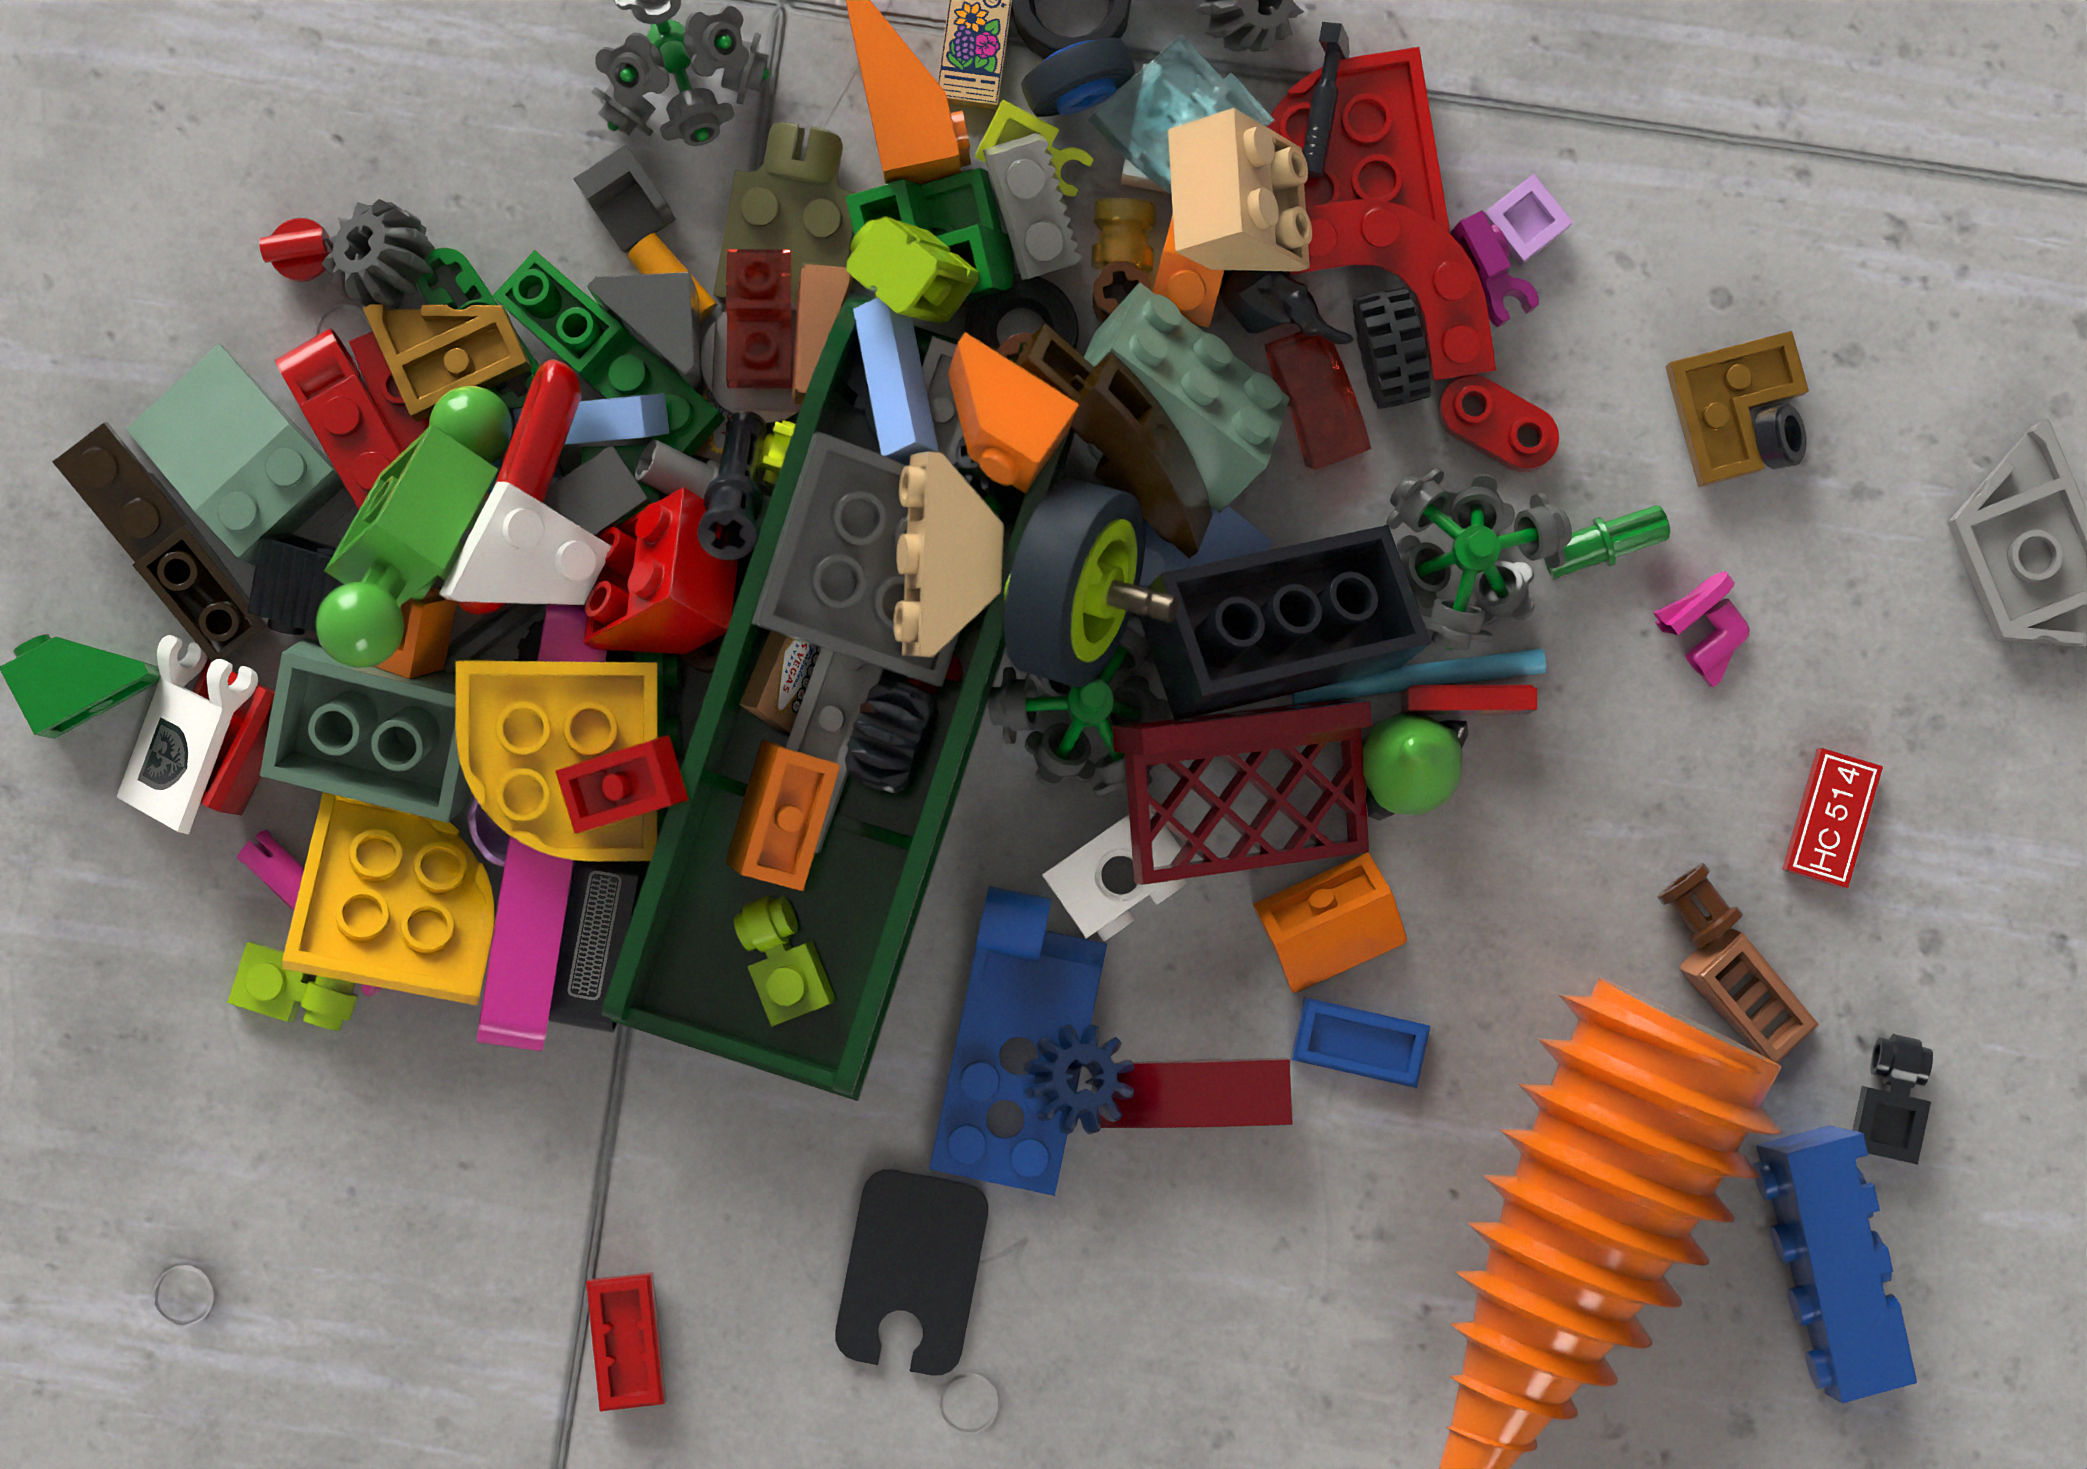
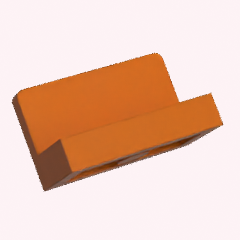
M762 739L726 857V864L741 875L803 891L841 765L834 761L788 749L775 742Z
M1369 852L1253 903L1257 918L1277 954L1286 981L1294 993L1300 992L1407 942V936L1393 893Z

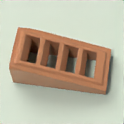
M805 264V267L801 268L797 289L791 400H794V404L802 405L825 341L848 296L853 276L846 271V267Z
M1729 928L1710 943L1697 948L1679 966V969L1746 1043L1755 1052L1777 1064L1819 1025L1743 932ZM1749 972L1753 978L1731 997L1728 991ZM1768 992L1771 997L1753 1015L1748 1017L1745 1012ZM1785 1010L1789 1017L1765 1038L1761 1031L1779 1013Z

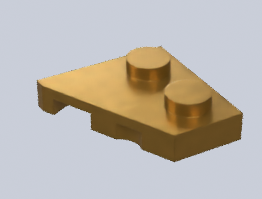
M371 304L363 308L408 412L416 422L430 417L437 401L455 388L478 386L490 389L532 369L511 319L502 305H471L463 310L452 309L447 305H422L421 309H387L383 304Z

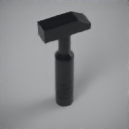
M1322 22L1319 42L1325 52L1320 81L1313 90L1302 149L1308 166L1309 178H1323L1339 94L1336 86L1340 60L1349 58L1350 54L1349 38L1341 23Z

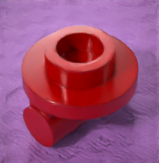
M307 218L287 220L276 228L272 236L261 237L259 240L260 252L264 262H271L276 271L282 276L297 282L310 281L324 273L326 268L322 265V262L332 250L325 241V239L330 238L325 228Z

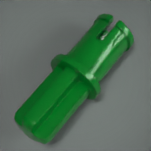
M1657 505L1607 522L1598 517L1593 519L1592 526L1572 532L1570 543L1564 546L1565 564L1562 567L1553 569L1548 565L1546 558H1544L1552 580L1606 562L1610 567L1616 564V557L1666 541L1671 533L1670 524L1662 507Z

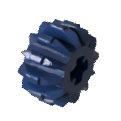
M1064 1025L1059 1029L1058 1038L1060 1045L1048 1037H1044L1037 1042L1039 1052L1047 1061L1031 1059L1025 1064L1024 1069L1026 1072L1042 1078V1083L1034 1084L1025 1089L1026 1098L1035 1099L1045 1094L1049 1102L1039 1110L1037 1117L1042 1122H1045L1055 1116L1058 1111H1061L1059 1128L1063 1134L1072 1133L1077 1126L1079 1118L1087 1134L1099 1132L1101 1125L1099 1113L1111 1122L1118 1121L1123 1115L1120 1107L1111 1097L1130 1099L1134 1095L1133 1087L1117 1081V1076L1134 1070L1133 1062L1131 1060H1124L1114 1064L1111 1056L1120 1049L1122 1042L1117 1037H1114L1104 1043L1101 1048L1097 1047L1100 1032L1099 1027L1096 1025L1087 1026L1082 1033L1080 1041L1072 1025ZM1084 1066L1092 1075V1078L1085 1081L1086 1084L1092 1085V1090L1089 1091L1085 1088L1074 1093L1067 1085V1081L1074 1077L1071 1074H1066L1067 1068L1074 1071Z

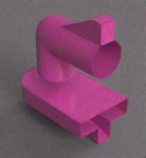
M1726 571L1719 572L1706 579L1684 598L1652 612L1658 619L1655 623L1660 630L1675 635H1680L1703 614L1716 629L1685 654L1689 664L1702 676L1710 687H1715L1721 682L1734 650L1746 641L1750 631L1748 623L1730 599L1721 600L1731 591L1735 584Z

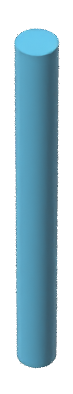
M1541 648L1404 665L1396 670L1292 694L1293 704L1399 692L1405 691L1410 685H1456L1545 674L1546 659L1544 650Z

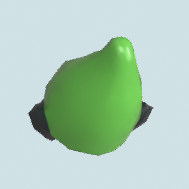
M1400 712L1373 724L1362 745L1363 777L1367 784L1366 804L1368 817L1380 821L1394 814L1422 815L1448 802L1457 789L1462 775V748L1469 735L1467 721L1446 720L1438 722L1428 715Z

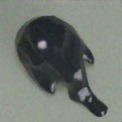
M1230 270L1219 290L1220 298L1225 306L1248 333L1258 334L1278 325L1291 323L1297 324L1306 336L1320 335L1323 339L1333 344L1347 345L1354 340L1350 334L1328 325L1319 314L1313 295L1307 290L1308 286L1298 282L1283 271Z

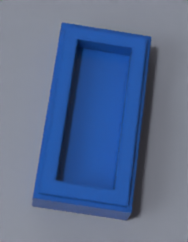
M1304 997L1290 1059L1417 1088L1431 1026Z

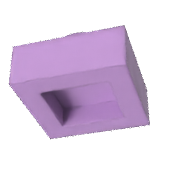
M1532 174L1484 212L1490 225L1495 224L1501 229L1508 242L1510 254L1520 266L1573 224L1570 217L1535 174Z

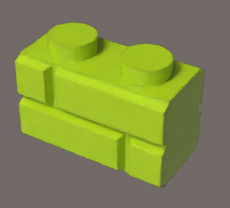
M888 217L880 220H871L858 231L850 245L852 254L846 261V271L867 289L876 291L875 295L897 314L942 324L945 321L948 322L979 281V272L958 254L951 253L950 248L930 231Z

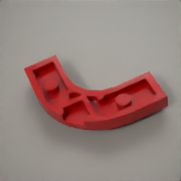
M1359 199L1306 207V213L1312 226V240L1308 244L1310 268L1302 271H1287V275L1349 265H1371L1396 275L1414 296L1422 320L1426 355L1430 366L1429 374L1432 381L1496 371L1488 307L1481 280L1471 259L1449 232L1424 214L1392 202Z

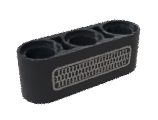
M576 860L557 961L548 1018L550 1022L610 1033L615 1031L617 1023L610 1021V1017L602 1015V1008L646 877L648 861Z

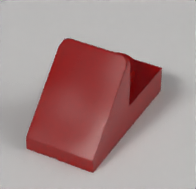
M669 735L555 770L574 834L689 800Z

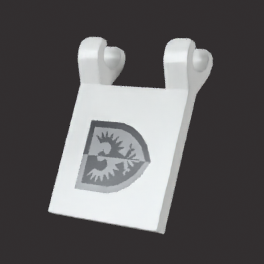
M167 635L162 638L157 649V661L161 677L117 798L173 830L189 835L232 715L254 693L258 684V676L253 669L241 666L238 670L237 679L228 686V677L233 670V666L226 660L217 659L211 663L207 672L208 700L184 688L203 669L207 661V655L197 643L192 642L188 646L185 658L178 661L177 655L182 647V640L175 636Z

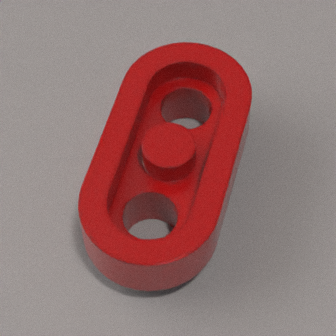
M1467 375L1455 379L1448 385L1439 399L1438 417L1447 433L1511 470L1517 472L1537 470L1546 464L1557 450L1559 431L1554 419L1546 411L1483 376ZM1466 396L1479 398L1483 404L1482 414L1479 416L1466 414L1462 408V399ZM1530 427L1536 431L1538 443L1535 447L1528 448L1520 444L1517 438L1519 428Z

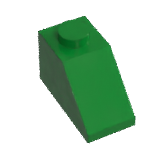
M49 634L34 637L20 644L13 651L16 658L0 666V671L33 734L56 739L159 683L161 677L158 666L55 636L51 639Z

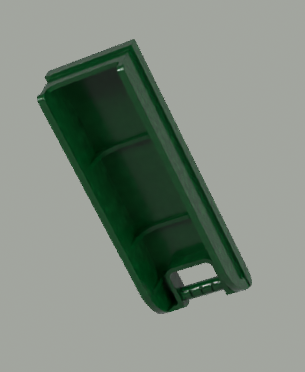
M851 290L849 297L844 302L832 325L809 382L680 771L689 800L668 807L603 1004L602 1015L610 1017L612 1022L858 1101L988 706L989 692L994 687L1006 650L1004 636V593L1006 583L1011 573L1019 544L1032 515L1045 495L1061 481L1076 433L1070 425L1067 435L1028 491L1021 493L1014 499L1005 501L1003 504L1001 522L1004 524L1001 592L960 631L953 654L961 662L962 678L956 682L945 678L942 687H935L936 694L934 698L938 708V716L935 721L936 729L931 737L930 748L923 759L922 768L917 771L914 782L898 795L886 790L880 792L863 785L864 782L854 779L848 774L822 849L819 853H814L803 891L739 874L726 864V857L760 743L764 739L786 748L790 733L776 731L739 705L770 633V630L751 623L814 433L820 432L881 454L856 319L853 309L876 298ZM914 326L921 366H923L933 337L955 345L958 344V339ZM888 670L885 671L883 679L888 678L896 682H900V680L908 682L907 677ZM767 895H771L774 899L784 896L789 901L798 923V932L790 935V945L793 948L811 940L813 941L836 998V1001L773 1027H771L747 967L766 959V953L760 952L758 949L747 951L741 944L734 926V916L742 913L744 904Z

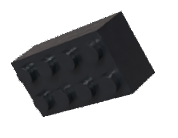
M1389 525L1161 573L1147 589L1153 590L1154 593L1162 592L1178 597L1179 606L1174 620L1169 623L1151 618L1149 614L1147 616L1138 614L1175 721L1396 670L1431 644Z

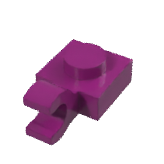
M1483 210L1460 220L1450 234L1462 246L1479 275L1486 297L1489 320L1498 328L1510 319L1509 313L1503 304L1505 296H1513L1518 299L1526 314L1532 312L1539 305L1538 294L1529 282L1508 274L1507 270L1511 267L1508 260L1510 249L1501 229L1495 224L1490 225Z

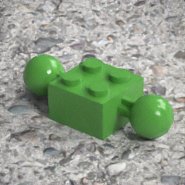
M462 386L447 392L437 401L430 415L429 428L379 474L324 571L345 585L333 590L322 602L317 613L316 631L319 642L325 652L340 664L353 668H368L376 666L391 657L399 647L404 633V618L400 606L410 598L420 601L430 590L438 576L445 580L450 574L464 547L459 542L467 527L471 530L473 529L490 497L486 491L499 470L491 465V463L503 455L512 437L513 425L510 412L505 403L490 390L478 386Z

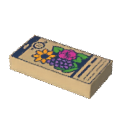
M949 0L937 81L946 92L948 104L990 110L998 109L1012 13V0Z

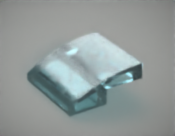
M1181 35L1096 109L1088 121L1138 170L1172 195L1168 129L1231 108H1236L1266 127L1274 119L1233 73L1223 80L1192 44Z

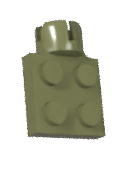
M774 123L768 133L764 162L757 171L751 172L735 170L713 296L737 301L756 296H772L788 300L797 305L798 279L801 268H804L805 264L847 267L846 261L851 256L850 245L854 238V232L845 196L857 192L847 191L840 187L838 175L843 143L839 135L827 129L812 126L808 137L805 160L800 161L805 128H800L799 123Z

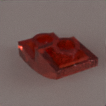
M727 249V388L792 389L791 250Z
M1302 331L1264 344L1273 380L1278 384L1281 391L1290 397L1287 407H1290L1306 467L1317 470L1372 449L1355 393L1335 344L1323 339L1320 335L1308 337Z

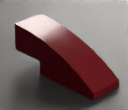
M1282 1057L1133 1062V1071L1117 1076L1118 1082L1129 1084L1134 1088L1133 1097L1130 1099L1111 1097L1120 1107L1123 1114L1118 1121L1111 1122L1099 1113L1100 1128L1293 1125L1290 1059Z

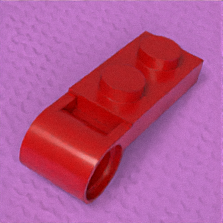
M329 328L275 359V362L359 510L379 474L402 453V450L362 383L360 372L351 355L335 331Z

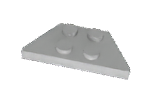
M2047 419L2028 430L1947 524L1996 640L2087 647V508L2050 420Z

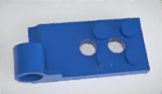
M989 886L929 1169L1055 1196L1068 1135L1060 1132L1059 1123L1062 1112L1058 1111L1055 1116L1042 1122L1037 1117V1114L1049 1102L1045 1094L1035 1099H1027L1025 1095V1089L1034 1084L1042 1083V1078L1030 1075L1028 1072L1024 1074L1010 1073L1001 1064L1000 1050L1007 1040L1014 1037H1023L1035 1045L1038 1053L1037 1059L1047 1061L1039 1052L1037 1042L1044 1037H1048L1060 1045L1058 1038L1059 1029L1068 1024L1072 1025L1080 1041L1085 1028L1091 1025L1107 943L1045 931L1052 899ZM1082 1067L1074 1071L1067 1068L1066 1074L1074 1076L1067 1081V1085L1074 1093L1077 1092ZM1001 1100L1015 1102L1024 1113V1124L1021 1130L1010 1137H1001L994 1134L988 1127L986 1120L989 1108Z

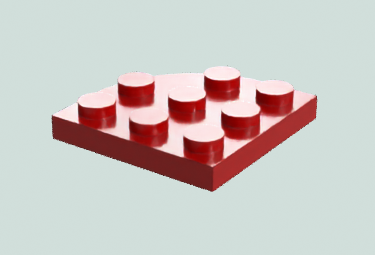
M1420 47L1361 55L1340 60L1336 79L1339 94L1323 178H1307V181L1304 183L1305 206L1310 207L1359 199L1392 202L1424 214L1438 223L1447 232H1450ZM1323 67L1313 71L1289 89L1287 95L1274 108L1264 123V126L1302 149L1313 90L1320 81Z

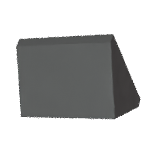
M690 272L595 276L587 285V288L598 305L617 320L639 343L696 391L703 383L698 291Z

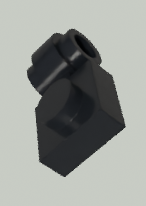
M1892 1034L1889 1039L1879 1037L1875 1043L1870 1071L1872 1075L1881 1077L1885 1088L1880 1090L1866 1086L1861 1087L1852 1131L1864 1134L1868 1154L1918 1165L1931 1101L1911 1097L1909 1094L1911 1088H1914L1915 1085H1926L1933 1064L1932 1049L1922 1047L1920 1039Z

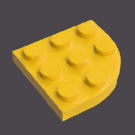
M456 661L455 733L459 762L473 796L493 822L522 844L554 857L581 861H651L657 844V810L574 834L555 770L657 738V663Z
M323 792L282 959V969L478 1006L494 927L493 893L483 863H479L472 850L459 836L460 831L450 822L447 823Z

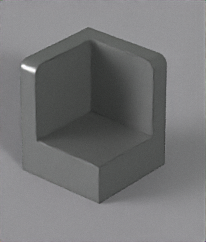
M626 143L573 178L585 199L623 252H629L644 237L651 233L659 232L676 220L670 206Z

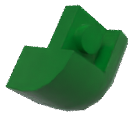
M979 167L922 185L901 179L845 196L854 236L869 221L888 217L930 231L950 248L951 253L958 254L979 272V281L963 302L1011 288L1014 279L1013 251L1009 235L1001 230L988 170Z

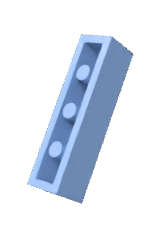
M879 298L853 309L881 455L895 460L903 466H910V455L939 452L912 317L897 314Z
M665 394L580 401L565 444L644 438L669 434ZM522 408L513 409L515 427Z

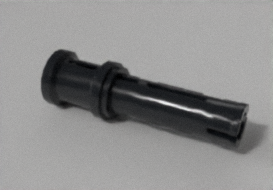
M752 411L736 412L732 415L733 422L728 419L718 477L709 483L704 493V508L706 512L699 521L697 538L705 551L719 559L735 560L743 558L753 550L757 542L758 527L755 521L761 514L763 507V495L757 485V478L760 470L763 443L767 435V425L760 415ZM718 524L721 525L719 539L716 538Z

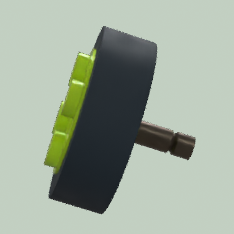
M1068 478L1057 483L1036 508L1019 544L1004 593L1005 645L1011 663L1019 671L1071 686L1083 687L1094 681L1111 660L1123 637L1132 612L1144 616L1149 614L1151 618L1169 623L1174 620L1179 606L1178 597L1162 592L1154 593L1151 589L1139 586L1145 552V524L1142 518L1140 503L1134 495L1078 479Z

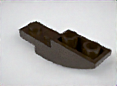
M1045 323L1028 339L1016 365L1079 404L1071 426L1081 440L1092 444L1102 453L1093 475L1105 487L1134 495L1140 503L1142 518L1152 526L1156 534L1164 541L1172 543L1186 557L1192 558L1200 549L1213 515L1203 480L1179 431L1148 389L1112 352L1094 367Z
M103 422L52 461L135 562L133 567L212 662L217 659L224 660L267 627L262 617L247 612L249 598L228 568L154 473H149L108 422Z

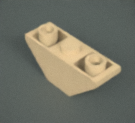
M924 452L910 455V466L903 468L900 477V501L903 507H908L907 534H901L897 546V568L900 574H905L904 601H899L896 605L894 634L896 640L902 642V655L933 657L1001 592L1004 524L941 452Z

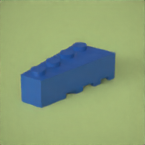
M1828 1125L1756 1145L1760 1161L1753 1163V1167L1759 1174L1755 1181L1762 1198L1765 1201L1771 1199L1778 1224L1770 1227L1771 1238L1781 1263L1789 1262L1795 1287L1788 1289L1789 1303L1798 1325L1807 1326L1813 1350L1806 1351L1805 1358L1815 1387L1818 1390L1824 1388L1826 1395L1840 1403H1846L1916 1384L1917 1379L1901 1305L1893 1294L1885 1295L1883 1283L1889 1282L1892 1279L1893 1268L1889 1249L1883 1243L1879 1234L1875 1230L1871 1231L1869 1218L1873 1217L1874 1212L1880 1211L1875 1185L1871 1182H1866L1864 1175L1856 1164L1857 1158L1868 1156L1864 1134Z

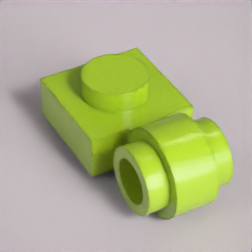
M767 895L744 904L742 913L734 916V926L741 944L747 951L758 949L760 952L766 953V959L747 967L771 1027L836 1001L813 941L811 940L793 948L790 945V935L798 932V923L789 901L784 896L774 899L771 895Z
M256 942L246 943L227 1003L285 1022H294L301 1003V1007L306 1009L303 1021L334 1031L341 1030L343 1020H351L358 995L353 993L354 982L317 976L315 982H307L309 974L282 969L284 951Z

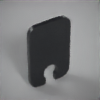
M882 1169L875 1172L866 1181L862 1190L835 1330L837 1346L847 1358L878 1365L882 1347L879 1338L881 1320L887 1314L894 1311H907L920 1321L923 1328L922 1340L913 1351L910 1372L938 1376L951 1372L958 1365L962 1355L988 1219V1202L985 1194L978 1187L968 1183L895 1169Z

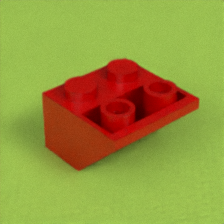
M682 487L662 500L648 505L643 511L617 526L608 528L599 536V539L612 547L606 555V562L586 601L585 612L587 614L583 644L592 649L687 654L727 632L732 617L738 559H719L710 555L701 547L697 535L699 521L706 512L703 498ZM719 524L716 531L717 539H719L721 525Z

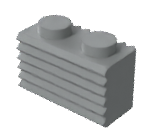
M1038 133L983 150L1022 280L1078 264L1082 257L1077 247L1078 242L1073 234L1074 229L1070 223L1071 218L1066 210L1067 205L1062 198L1064 193L1060 186H1058L1060 180L1054 173L1056 167L1050 161L1053 156L1049 149H1047L1049 143L1044 136Z

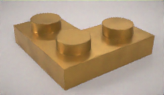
M1793 331L1672 361L1665 366L1698 487L1763 470L1765 466L1757 447L1755 430L1749 409L1800 397L1809 392Z

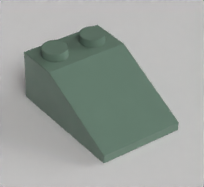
M221 344L216 345L126 428L193 511L237 558L253 566L256 565L260 537L295 533L345 486L329 458Z

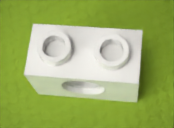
M1150 812V820H1151V818L1154 816V814ZM1129 815L1042 874L1043 879L1085 939L1097 932L1101 939L1106 941L1135 921L1128 910L1150 895L1157 905L1187 884L1185 879L1146 885L1137 884L1127 894H1115L1105 887L1102 881V869L1107 861L1112 858L1123 857L1133 862ZM1165 825L1152 842L1154 867L1170 865L1181 850V847Z

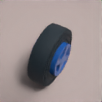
M1110 37L1081 41L1062 48L1044 59L1041 64L1025 75L1021 82V87L1027 104L1036 117L1069 115L1087 110L1107 100L1119 88L1131 80L1135 74V67L1130 53L1121 38Z

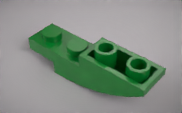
M536 250L525 259L492 295L515 319L604 399L664 393L669 434L651 436L652 440L656 439L692 457L725 420L715 407L631 336L617 320Z

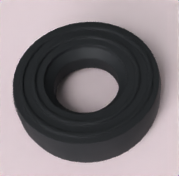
M1014 274L1010 289L974 299L967 313L965 333L995 352H998L1001 346L997 337L999 321L1007 312L1017 308H1027L1035 311L1050 328L1075 350L1077 347L1078 320L1072 303L1059 287L1039 276L1022 280L1020 274Z

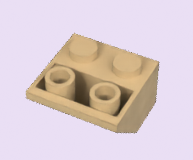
M1236 108L1168 129L1175 252L1210 270L1302 271L1310 268L1308 244L1312 240V226L1306 213L1304 183L1308 178V166L1301 147Z

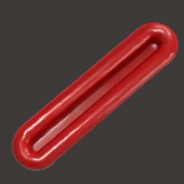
M548 360L537 370L496 483L506 482L512 484L541 503L546 498L560 458V452L565 445L582 395L578 376L565 363L558 360ZM458 601L460 608L473 615L490 614L506 604L501 602Z

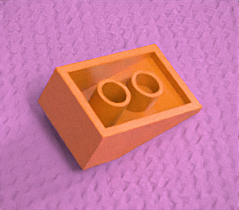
M846 0L885 184L906 179L922 185L961 173V167L971 165L970 144L963 111L950 113L946 92L871 0Z

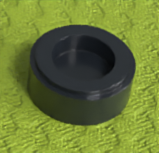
M1788 403L1763 407L1759 410L1755 421V437L1759 453L1765 464L1771 469H1780L1800 464L1806 452L1807 441L1805 427L1798 411Z

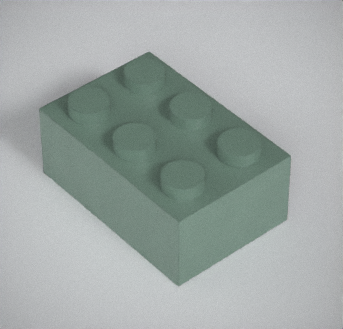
M1139 283L1095 331L1084 358L1095 367L1112 352L1142 382L1159 402L1179 431L1203 480L1210 507L1221 513L1268 466L1290 397L1281 391L1278 384L1271 377L1254 371L1232 354L1223 340L1213 334H1206L1184 317L1170 299L1153 293L1142 283Z
M304 638L282 652L260 776L448 823L468 804L470 788L465 780L456 747L455 674L436 671L407 679L374 666L368 668L348 667L331 658L318 640Z

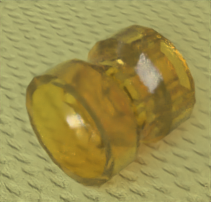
M1106 198L1096 201L1093 224L1102 233L1099 234V240L1092 245L1091 268L1102 272L1106 265L1116 261H1127L1145 273L1153 271L1154 249L1149 245V237L1145 234L1155 228L1157 206L1151 202L1133 198Z

